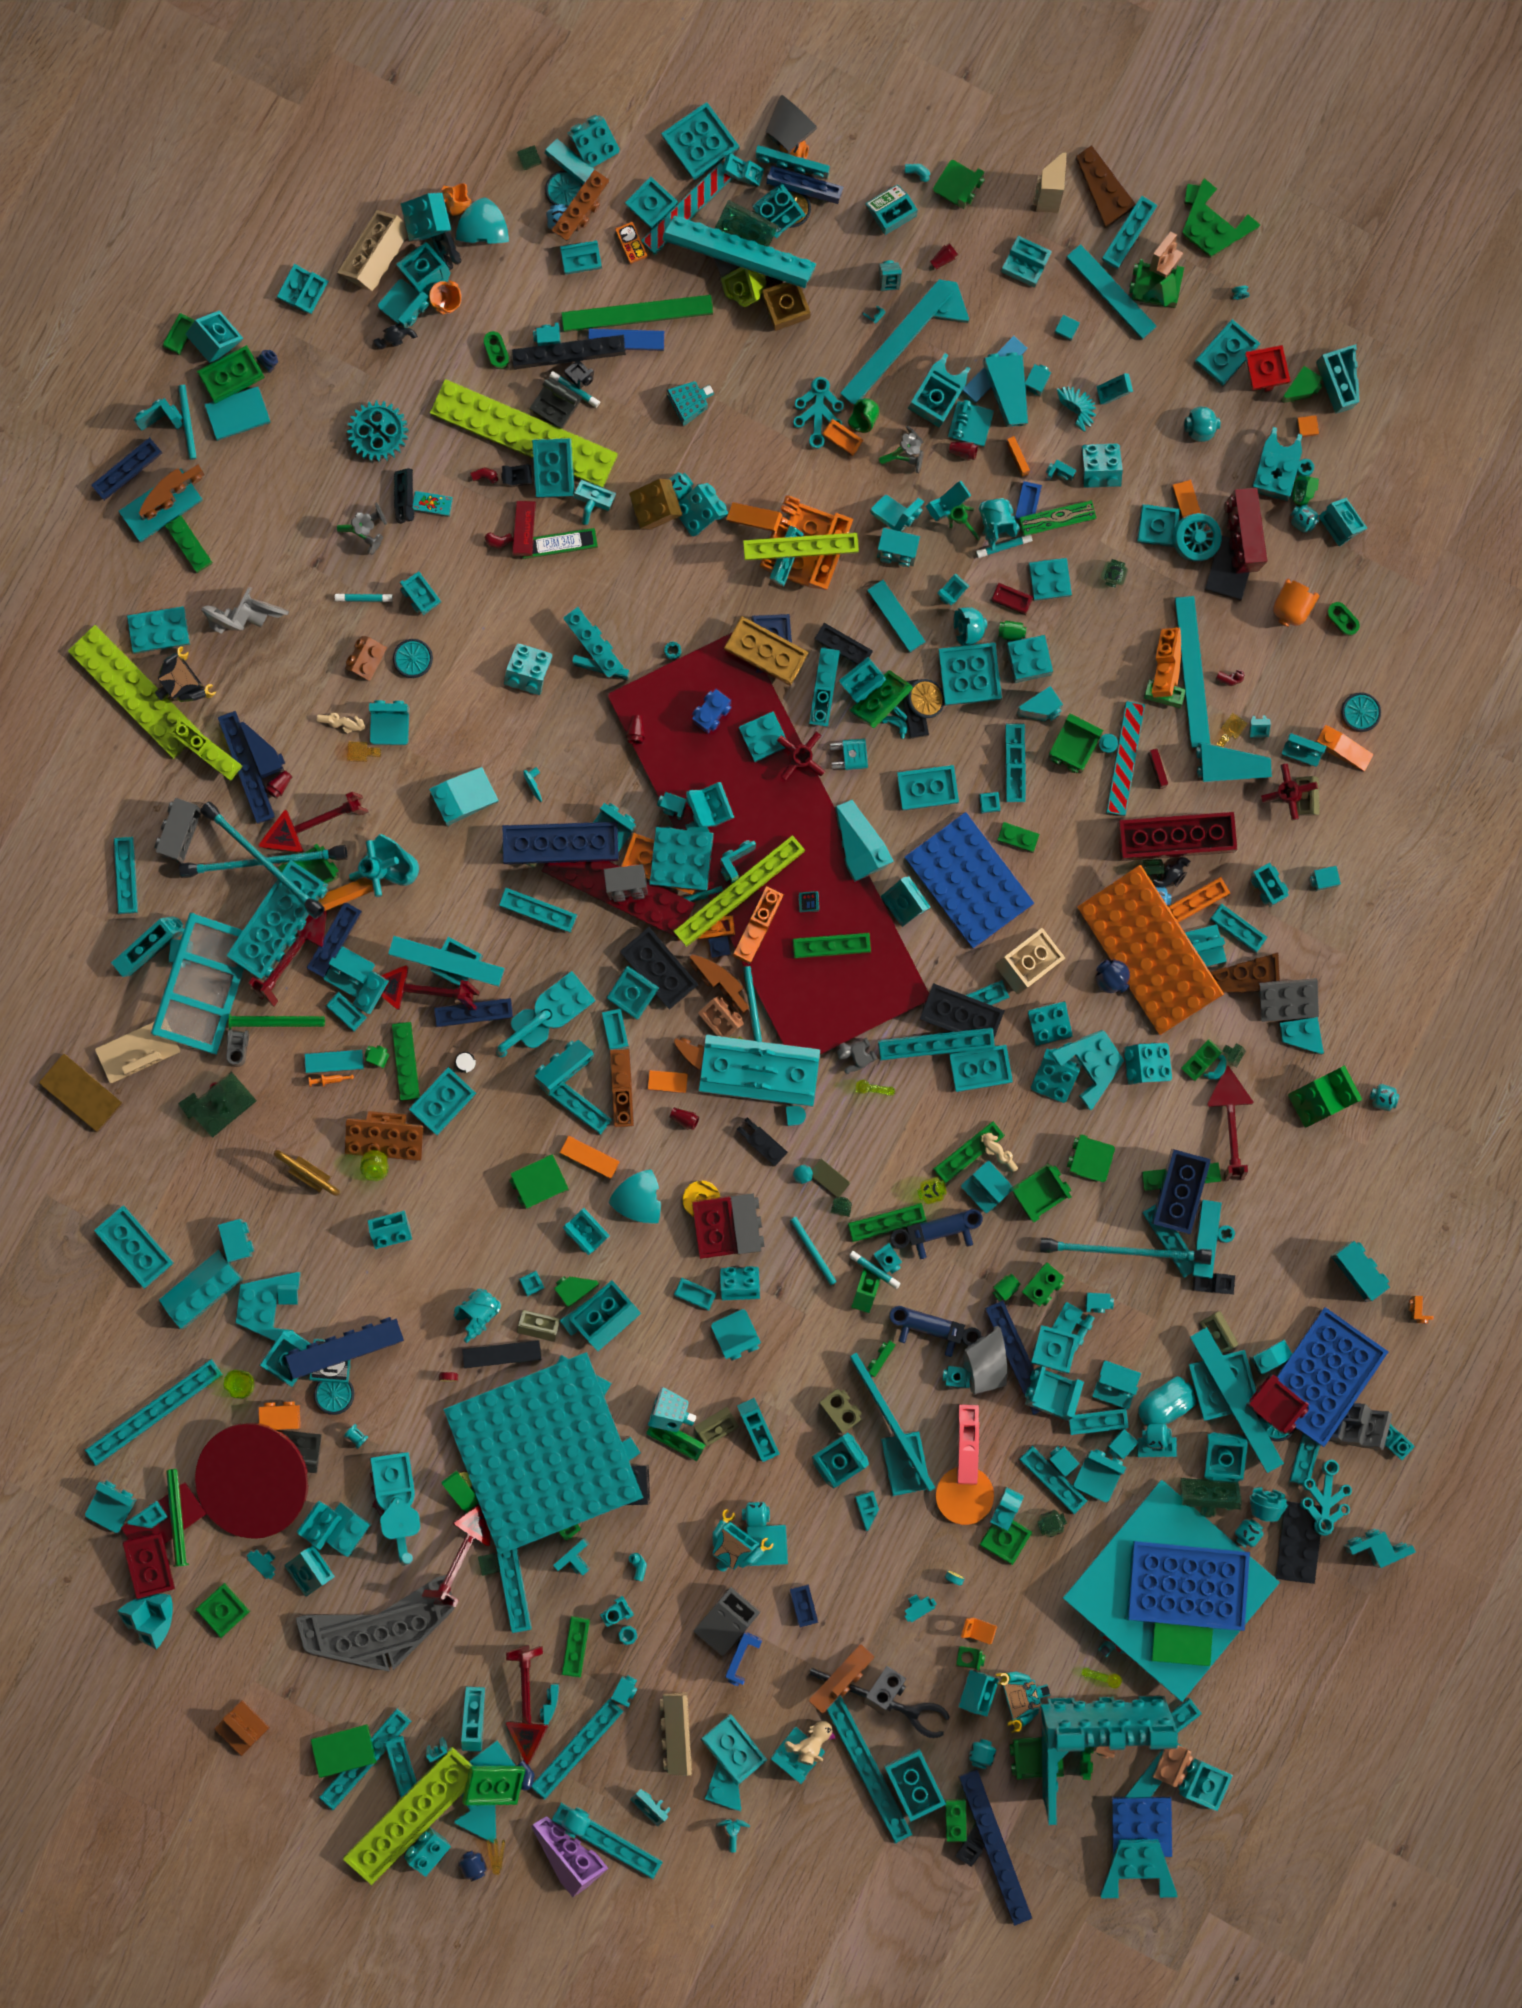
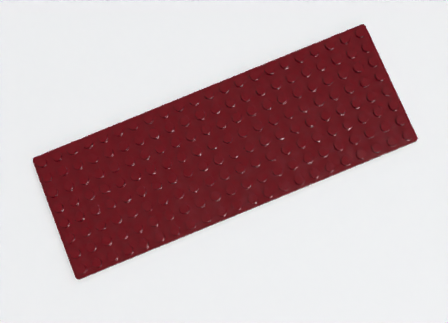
M730 633L610 692L608 698L626 733L628 732L632 715L643 716L645 739L642 744L632 745L658 797L660 795L664 796L665 792L686 799L687 791L702 790L717 782H721L734 818L720 825L708 827L709 832L714 833L707 891L722 886L724 891L732 885L729 880L725 881L721 873L722 866L720 865V860L723 857L722 854L731 849L733 852L740 848L739 845L747 840L750 842L755 841L756 849L732 862L739 875L738 879L792 835L805 849L804 853L726 916H733L735 935H729V938L736 950L766 886L784 894L751 964L742 960L741 962L744 967L750 966L753 985L783 1045L819 1049L821 1055L839 1046L841 1043H845L925 1003L929 992L870 876L855 882L853 881L845 865L846 855L844 848H842L841 841L843 839L838 826L836 809L819 775L808 766L797 767L789 778L784 780L780 775L791 763L789 758L790 751L787 749L754 762L739 727L773 711L786 739L794 746L802 744L767 673H756V667L724 650L732 635ZM717 689L731 700L730 706L732 708L726 716L722 715L718 720L720 723L717 728L707 734L693 723L692 718L694 716L692 713L698 706H703L705 703L704 698L710 691L714 692ZM798 752L797 754H795L796 758H798V760L804 761L805 758L803 755L805 752ZM688 803L681 820L677 819L676 814L674 816L668 815L674 829L687 830L685 825L694 821V813ZM818 891L819 912H800L799 893ZM722 892L714 893L708 896L712 901ZM728 920L721 921L726 931H730ZM869 933L871 953L794 959L793 939Z

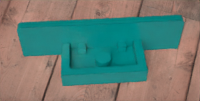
M576 607L563 617L564 621L608 678L623 668V665L611 651L613 650L608 640L604 641L600 635L602 633L596 625L592 626L579 607Z

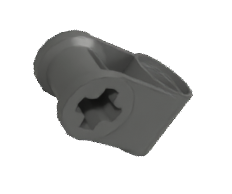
M228 1030L226 1057L228 1062L235 1067L242 1066L246 1061L249 1030H245V1032ZM234 1053L241 1054V1058L237 1062L232 1061Z

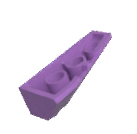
M547 1816L531 1826L558 1879L572 1897L585 1890L607 1871L608 1867L593 1850L590 1849L588 1851L580 1845L581 1842L578 1839L573 1840L564 1833L565 1830Z

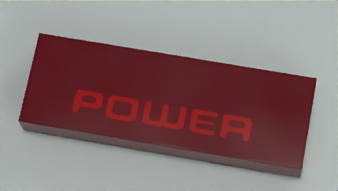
M517 501L513 556H532L536 501Z

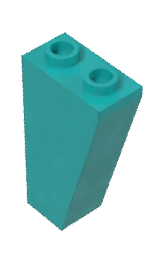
M1017 352L1006 353V356L988 354L983 359V366L1006 427L1027 425L1028 415L1023 355H1017Z
M1203 742L1199 743V747H1196V757L1200 759V766H1197V776L1201 778L1202 782L1272 777L1270 757Z
M174 916L160 918L111 962L122 977L131 976L167 947L171 939H177L183 934L182 921Z

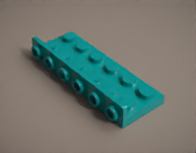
M292 860L289 861L282 872L298 889L311 899L318 901L328 891L327 883ZM277 879L226 956L262 980L269 978L274 971L273 967L275 964L279 963L284 957V951L287 946L290 947L294 943L297 931H301L306 925L307 921L305 919L309 913L306 911L305 906L299 898Z

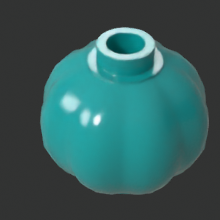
M1204 406L1192 409L1189 412V416L1185 417L1184 420L1185 432H1189V436L1198 442L1211 440L1216 430L1220 429L1221 426L1220 418L1216 417L1214 411Z

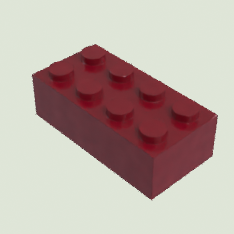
M1257 488L1236 489L1224 504L1225 512L1228 513L1229 518L1227 520V529L1231 532L1230 549L1234 551L1232 565L1233 568H1236V574L1259 572L1268 560Z

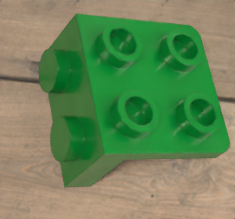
M950 160L934 185L933 191L964 210L966 205H970L975 198L974 193L976 189H980L985 182L983 178L985 171L978 168L974 172L959 162Z
M1082 1134L1078 1138L1075 1137L1072 1149H1075L1073 1157L1069 1156L1066 1166L1069 1167L1068 1173L1105 1182L1115 1147L1090 1139Z

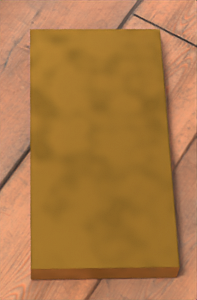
M741 616L724 648L728 653L789 686L792 685L809 653Z
M65 1053L39 1082L96 1132H99L123 1104V1102Z

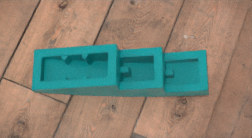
M1005 723L1006 802H1026L1025 723Z

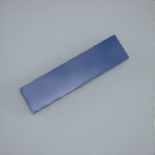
M589 329V339L624 335L626 350L664 351L665 332L657 330Z

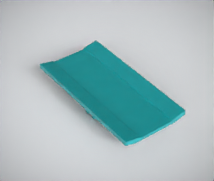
M706 1035L699 1092L813 1107L820 1050Z

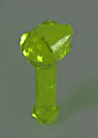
M864 1079L859 1080L855 1085V1090L859 1094L867 1092L888 1094L889 1096L895 1094V1088L892 1086L873 1085Z
M1087 1667L1082 1670L1084 1677L1106 1682L1113 1689L1119 1688L1122 1684V1679L1118 1674L1107 1675Z

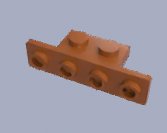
M594 170L552 231L565 241H568L575 230L579 231L581 227L585 228L590 220L588 218L592 212L595 213L600 206L599 196L609 183V179Z
M859 1645L809 1699V1702L823 1714L839 1696L843 1698L850 1690L848 1686L852 1682L856 1684L863 1676L861 1672L874 1659V1655L863 1645Z

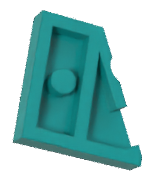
M1318 1017L1279 1023L1282 1043L1297 1046L1317 1054H1324Z

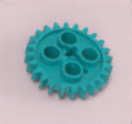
M376 400L374 406L368 402L367 408L361 405L362 411L355 410L357 416H350L353 423L347 424L348 427L352 428L347 430V434L352 435L348 438L349 442H354L351 445L352 449L358 448L356 451L357 455L363 452V459L369 456L371 462L375 457H377L378 462L381 461V457L388 461V455L395 458V451L401 453L399 446H406L402 440H408V436L404 434L409 432V429L404 427L408 424L407 421H402L405 417L404 414L398 415L400 410L399 408L393 410L392 403L386 407L385 401H383L382 405H379ZM375 415L382 416L379 422L373 421ZM365 421H370L377 430L381 429L382 434L391 442L388 443L379 433H375L374 429ZM394 427L396 432L390 435L386 433L387 429ZM367 428L369 433L365 436L360 435V431ZM382 441L383 445L380 448H375L374 443Z

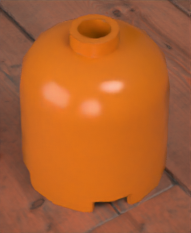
M1287 578L1274 603L1273 612L1279 618L1278 622L1286 627H1289V625L1300 626L1306 621L1320 595L1316 592L1314 595L1309 593L1308 587L1294 580L1291 582Z

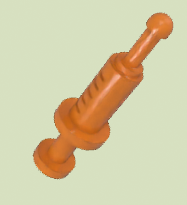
M321 1074L320 1079L312 1080L309 1077V1087H312V1084L322 1083V1086L325 1087V1084L338 1083L345 1079H354V1075L324 1076V1074Z

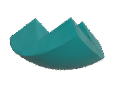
M485 197L473 202L461 216L456 231V240L469 243L480 241L487 242L488 244L509 242L507 225L500 209L495 203Z
M651 1169L644 1170L623 1181L611 1195L608 1202L610 1206L629 1219L643 1223H659L661 1202L657 1200L656 1191L659 1189V1186Z
M154 1594L134 1599L122 1606L117 1612L128 1629H134L138 1633L140 1641L157 1649L164 1641L171 1625L173 1615L172 1598L168 1594Z

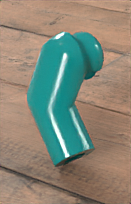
M905 164V174L917 173L920 175L921 182L929 181L930 171L922 164Z
M632 1553L629 1556V1562L636 1568L634 1579L643 1582L647 1563L639 1553Z

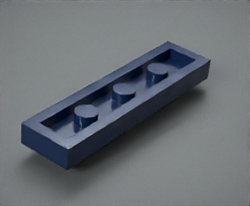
M771 166L766 184L775 187L783 184L787 190L839 204L844 188L840 185Z
M149 437L91 486L105 501L159 457L162 451Z
M347 902L343 904L324 937L323 946L318 947L307 969L323 978L325 977L330 968L329 962L332 957L336 958L362 914L361 910Z
M511 998L473 1003L477 1006L476 1010H469L463 1004L434 1008L437 1028L513 1018Z

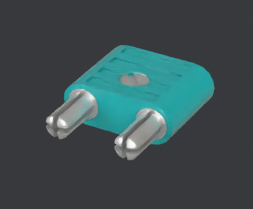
M865 738L843 740V743L830 744V750L843 749L844 761L832 762V769L845 768V770L868 768Z

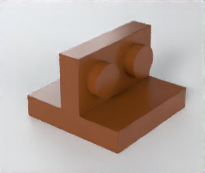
M242 1700L214 1729L240 1756H243L270 1727Z

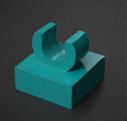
M1263 715L1262 719H1256L1255 716H1252L1249 730L1250 738L1269 737L1270 719H1267L1265 715Z

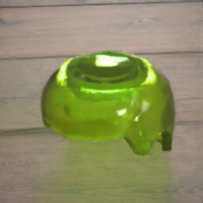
M375 1150L366 1152L360 1162L361 1174L369 1181L384 1179L389 1172L387 1156Z
M234 1369L224 1377L223 1386L230 1393L231 1397L244 1399L249 1397L255 1389V1381L248 1371Z

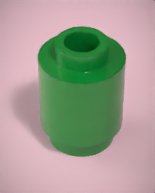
M1000 622L998 637H1003L1004 640H1021L1026 637L1027 627H1023L1024 623Z
M1012 1273L1008 1276L1005 1275L992 1287L994 1289L992 1294L999 1301H1007L1019 1290L1018 1287L1021 1283Z

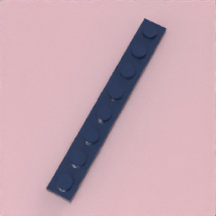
M975 1769L958 1776L1013 1925L1016 1926L1033 1919L978 1770Z

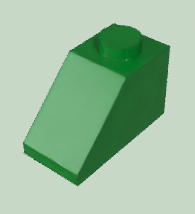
M1303 366L1281 401L1286 403L1310 398L1313 393L1317 395L1323 386L1320 384L1323 377Z
M866 1268L863 1269L851 1307L870 1313L881 1279Z
M564 1276L556 1282L557 1286L554 1289L565 1304L570 1307L598 1286L599 1282L597 1280L577 1277L566 1278Z

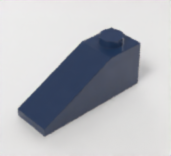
M244 721L241 722V727L262 778L283 771V764L286 763L282 753L278 754L270 744Z

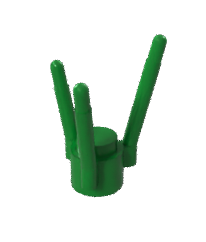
M964 504L955 506L951 510L950 515L947 516L949 528L953 527L954 520L957 524H964L977 540H980L976 531L967 522L968 514L965 510L974 511V508Z

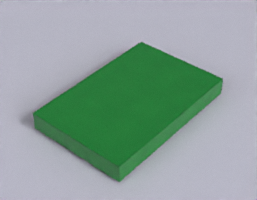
M247 345L197 371L214 404L265 378Z
M890 670L884 674L886 680L879 688L874 689L868 694L867 698L859 701L850 709L853 715L873 729L913 689L911 684Z
M1154 1623L1151 1661L1211 1666L1213 1628Z
M368 1724L311 1739L319 1778L377 1763Z
M470 1766L462 1803L464 1805H517L525 1768L523 1766Z

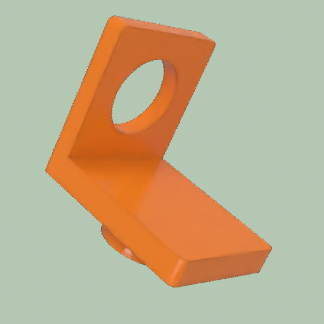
M974 1617L967 1618L961 1638L970 1637L991 1645L997 1626Z

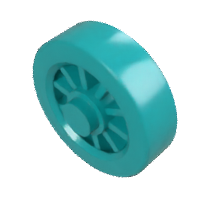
M1202 513L1191 514L1182 518L1173 531L1175 550L1182 558L1192 562L1204 561L1214 556L1219 550L1222 541V533L1218 523L1212 517ZM1207 524L1210 527V529L1203 531L1205 525ZM1211 531L1213 532V538L1206 537V534ZM1205 541H1213V542H1212V545L1209 546Z

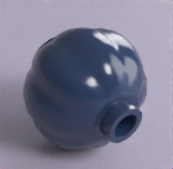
M1106 959L1096 968L1098 971L1095 976L1096 983L1103 992L1112 994L1119 991L1123 993L1129 987L1127 983L1130 978V971L1125 963L1115 959L1111 961Z

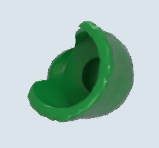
M868 398L858 400L848 419V424L859 433L871 431L879 417V406L875 401ZM860 412L865 416L866 419L862 418Z

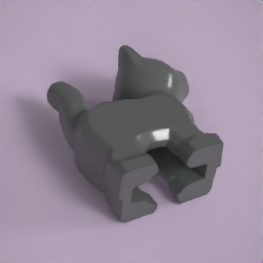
M867 1037L861 1042H856L852 1045L845 1043L839 1045L837 1051L838 1059H847L852 1056L854 1065L845 1068V1074L861 1070L869 1063L877 1060L874 1051H871L869 1054L865 1052V1049L870 1047Z

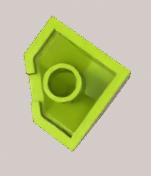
M743 267L721 278L725 296L734 299L742 307H746L759 300L762 290L767 283L764 274Z

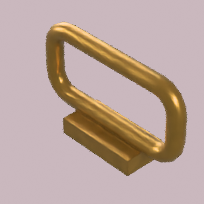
M280 1150L274 1151L276 1158L291 1167L288 1171L319 1193L324 1189L334 1196L340 1195V1190L328 1182L331 1176L301 1156L294 1160Z

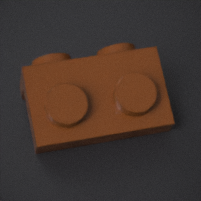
M361 636L354 645L355 649L352 655L346 660L345 670L351 671L370 681L387 647L370 637Z

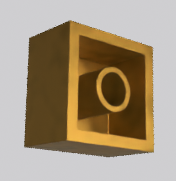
M784 282L762 290V298L775 331L810 319L811 312L801 287Z
M669 479L655 480L629 493L640 529H654L682 516L672 481Z

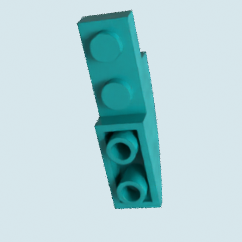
M821 648L809 724L828 726L840 650Z

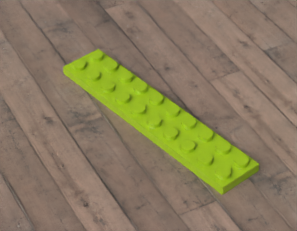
M447 379L444 380L430 411L432 416L534 459L532 440L571 438L573 476L601 488H604L618 456V453Z

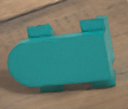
M876 306L880 312L873 316L874 319L864 312L862 314L874 323H877L886 312L882 307Z

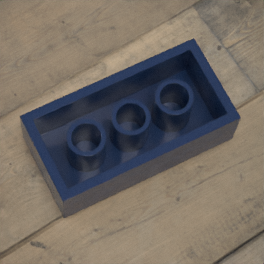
M1171 1149L1151 1220L1152 1224L1191 1234L1211 1159Z

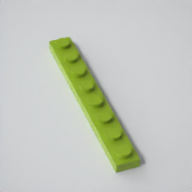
M792 835L678 927L674 933L686 947L689 946L804 853L805 849Z

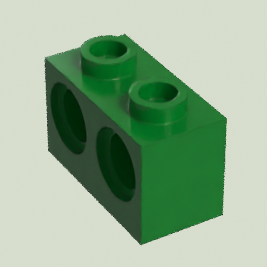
M945 1799L947 1842L967 1841L965 1799Z

